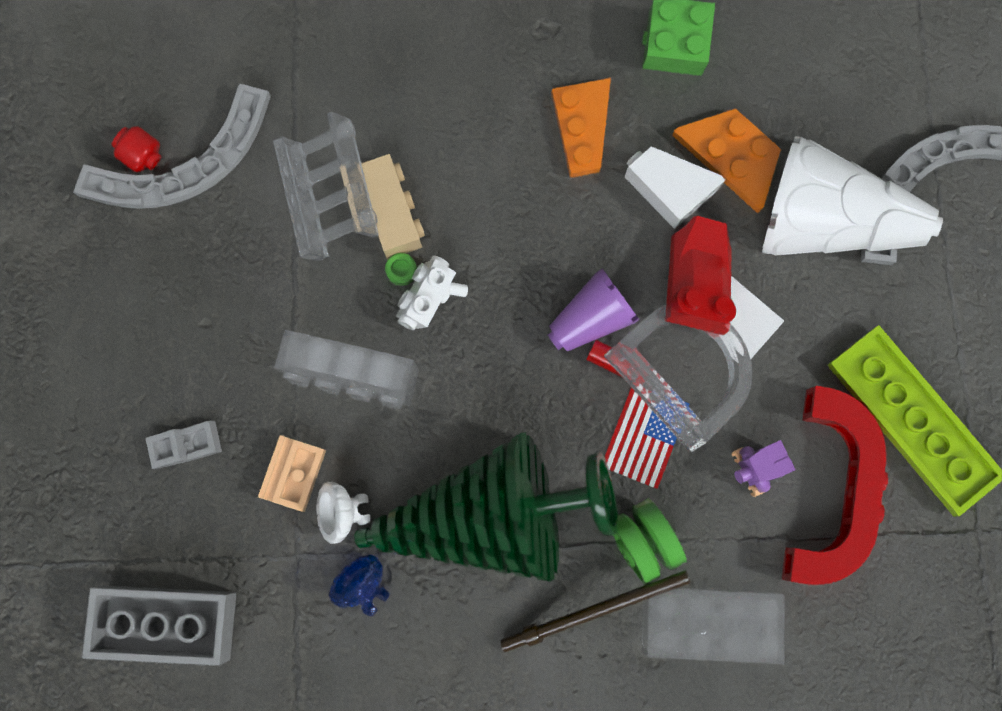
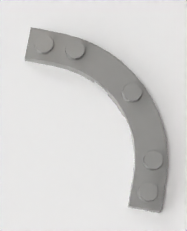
M239 83L224 125L210 143L211 147L199 158L194 157L184 164L171 169L172 172L157 176L154 174H121L83 164L73 193L78 197L104 204L137 209L172 205L203 193L226 177L249 151L261 127L271 97L269 91Z
M962 126L956 130L934 134L908 149L889 167L881 179L885 182L892 181L910 192L922 178L943 165L965 159H993L1002 161V126ZM861 249V262L893 265L896 263L897 249L879 251Z

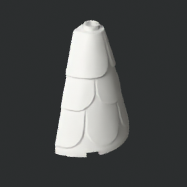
M795 136L777 191L762 252L773 255H787L811 252L832 253L860 249L879 251L926 246L931 236L939 235L943 218L938 217V209L894 182H885L853 161L845 160L816 142Z

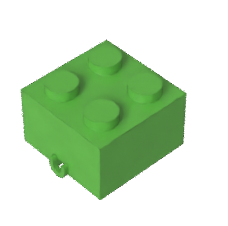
M653 0L649 10L647 32L644 31L642 45H645L642 69L702 76L709 63L715 3L692 0Z

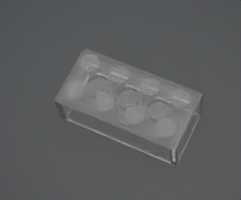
M289 330L284 331L274 367L283 374L282 378L288 380L290 384L308 388L309 383H312L315 387L320 388V391L339 395L340 390L346 391V394L351 395V398L364 402H370L371 398H376L379 402H382L383 406L401 410L402 405L410 406L419 372L415 361L412 359Z
M679 587L644 600L642 653L652 658L784 664V594L769 591Z

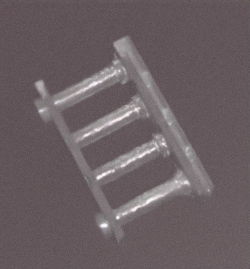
M335 112L327 114L331 130L305 143H300L284 136L273 141L300 257L316 261L329 257L327 242L350 232L356 231L357 234L373 238L379 236L376 225L378 222L377 215L372 209L355 140V127L350 119ZM334 143L338 159L309 172L306 162L307 155ZM341 172L345 188L316 201L313 184ZM348 201L352 218L322 230L320 213Z

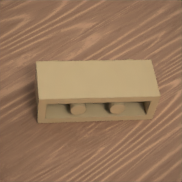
M388 154L355 165L358 179L387 260L394 254L408 253L422 248L420 238L424 237L425 234L419 218L413 220L410 210L414 209L415 206L409 190L403 192L400 182L405 180L400 164H393L391 156Z

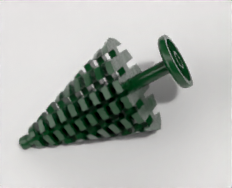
M523 432L513 437L508 446L507 443L500 445L492 450V454L488 455L487 453L470 466L468 464L462 467L457 475H449L442 479L439 485L434 484L427 488L421 496L415 495L408 499L407 506H397L389 512L388 519L387 515L376 518L372 523L371 529L368 527L358 529L355 532L354 540L357 547L361 549L375 545L379 552L391 553L394 550L398 555H415L417 558L430 560L432 557L435 561L449 563L450 559L459 566L468 567V565H472L480 570L488 571L492 569L497 573H514L516 576L525 578L534 576L537 580L551 582L555 579L554 573H557L559 565V533L555 513L590 507L598 530L603 535L610 536L618 532V511L609 468L601 452L591 454L586 459L585 487L550 493L549 477L544 462L541 463V454L531 436H526V432Z

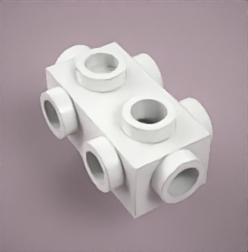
M433 255L430 261L425 264L421 263L417 267L412 277L415 280L410 291H405L398 302L400 310L396 317L399 318L397 322L410 330L426 328L440 302L444 304L448 300L449 295L466 297L468 286L452 282L456 272L448 267L449 263L446 260Z

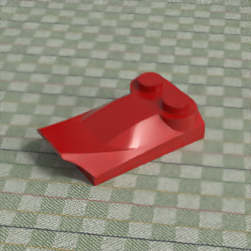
M694 216L687 225L671 236L665 321L725 335L730 331V322L735 318L737 312L736 306L731 299V245L727 224L701 216Z

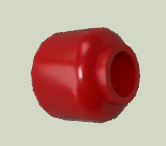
M138 126L122 128L111 144L114 147V157L134 172H142L146 168L153 170L162 158L158 153L160 142Z

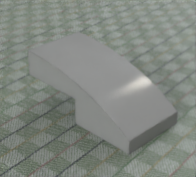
M206 421L184 429H172L146 438L152 469L172 466L222 452L215 421Z

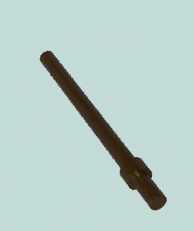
M684 570L541 625L533 623L523 627L522 632L501 639V647L504 652H508L526 644L530 647L542 643L545 637L690 584V577L688 572Z

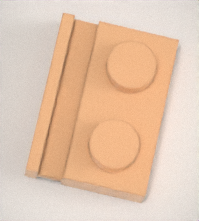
M280 435L258 498L305 512L326 450Z

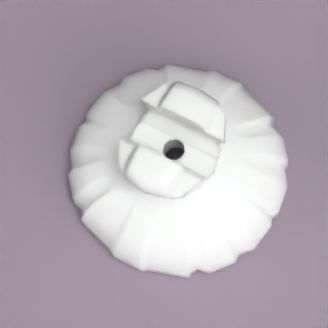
M335 482L323 484L319 490L316 510L318 526L326 541L330 544L340 543L349 534L353 523L365 525L370 522V514L361 515L358 513L357 508L359 504L368 503V496L366 494H357L354 498H350L346 489Z

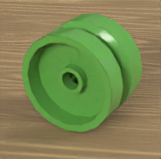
M649 498L633 506L632 513L636 524L628 515L624 513L618 515V532L613 535L623 558L644 585L652 583L661 577V570L657 559L669 570H673L686 562L685 553L674 531L658 507Z

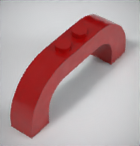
M814 386L806 390L802 421L823 424L833 428L842 436L849 452L841 527L836 539L829 546L821 550L809 551L786 547L782 580L809 585H824L848 577L859 569L871 554L877 539L879 524L884 519L885 508L881 503L883 491L886 490L888 485V473L885 472L886 445L884 436L871 412L861 402L847 393L828 387Z

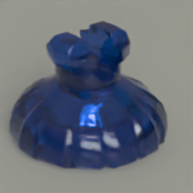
M371 554L361 556L350 562L349 565H346L340 571V574L333 580L328 594L331 603L340 608L355 607L360 604L365 615L374 616L378 608L373 605V599L377 597L382 601H386L389 598V591L384 587L379 588L383 576V567L377 556Z

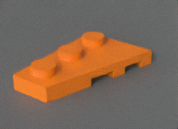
M611 78L552 89L551 95L570 178L599 173L601 170Z

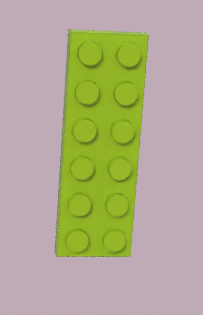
M879 325L871 329L827 364L851 395L871 412L882 432L953 517L961 516L1002 482V469Z

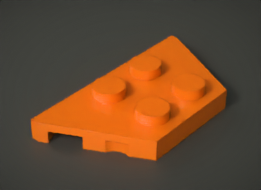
M733 109L674 130L672 136L710 171L721 175L725 179L724 183L755 212L759 213L763 209L781 149L737 109Z

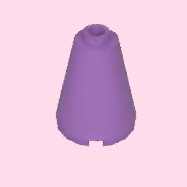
M600 269L549 325L552 332L548 336L558 350L564 347L566 351H570L639 321V318L605 271Z

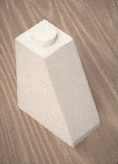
M650 147L644 153L638 151L627 162L628 169L625 174V178L674 229L711 198L725 181L717 173L654 147Z

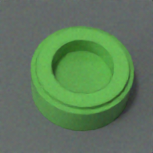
M405 253L392 255L385 265L388 279L393 284L399 286L408 285L413 281L412 277L417 269L414 259Z

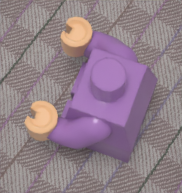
M781 440L757 451H754L750 446H746L732 452V457L736 456L737 458L734 461L739 463L741 467L740 470L735 471V478L739 483L748 481V490L753 491L750 493L753 497L770 490L771 480L780 478L795 470Z

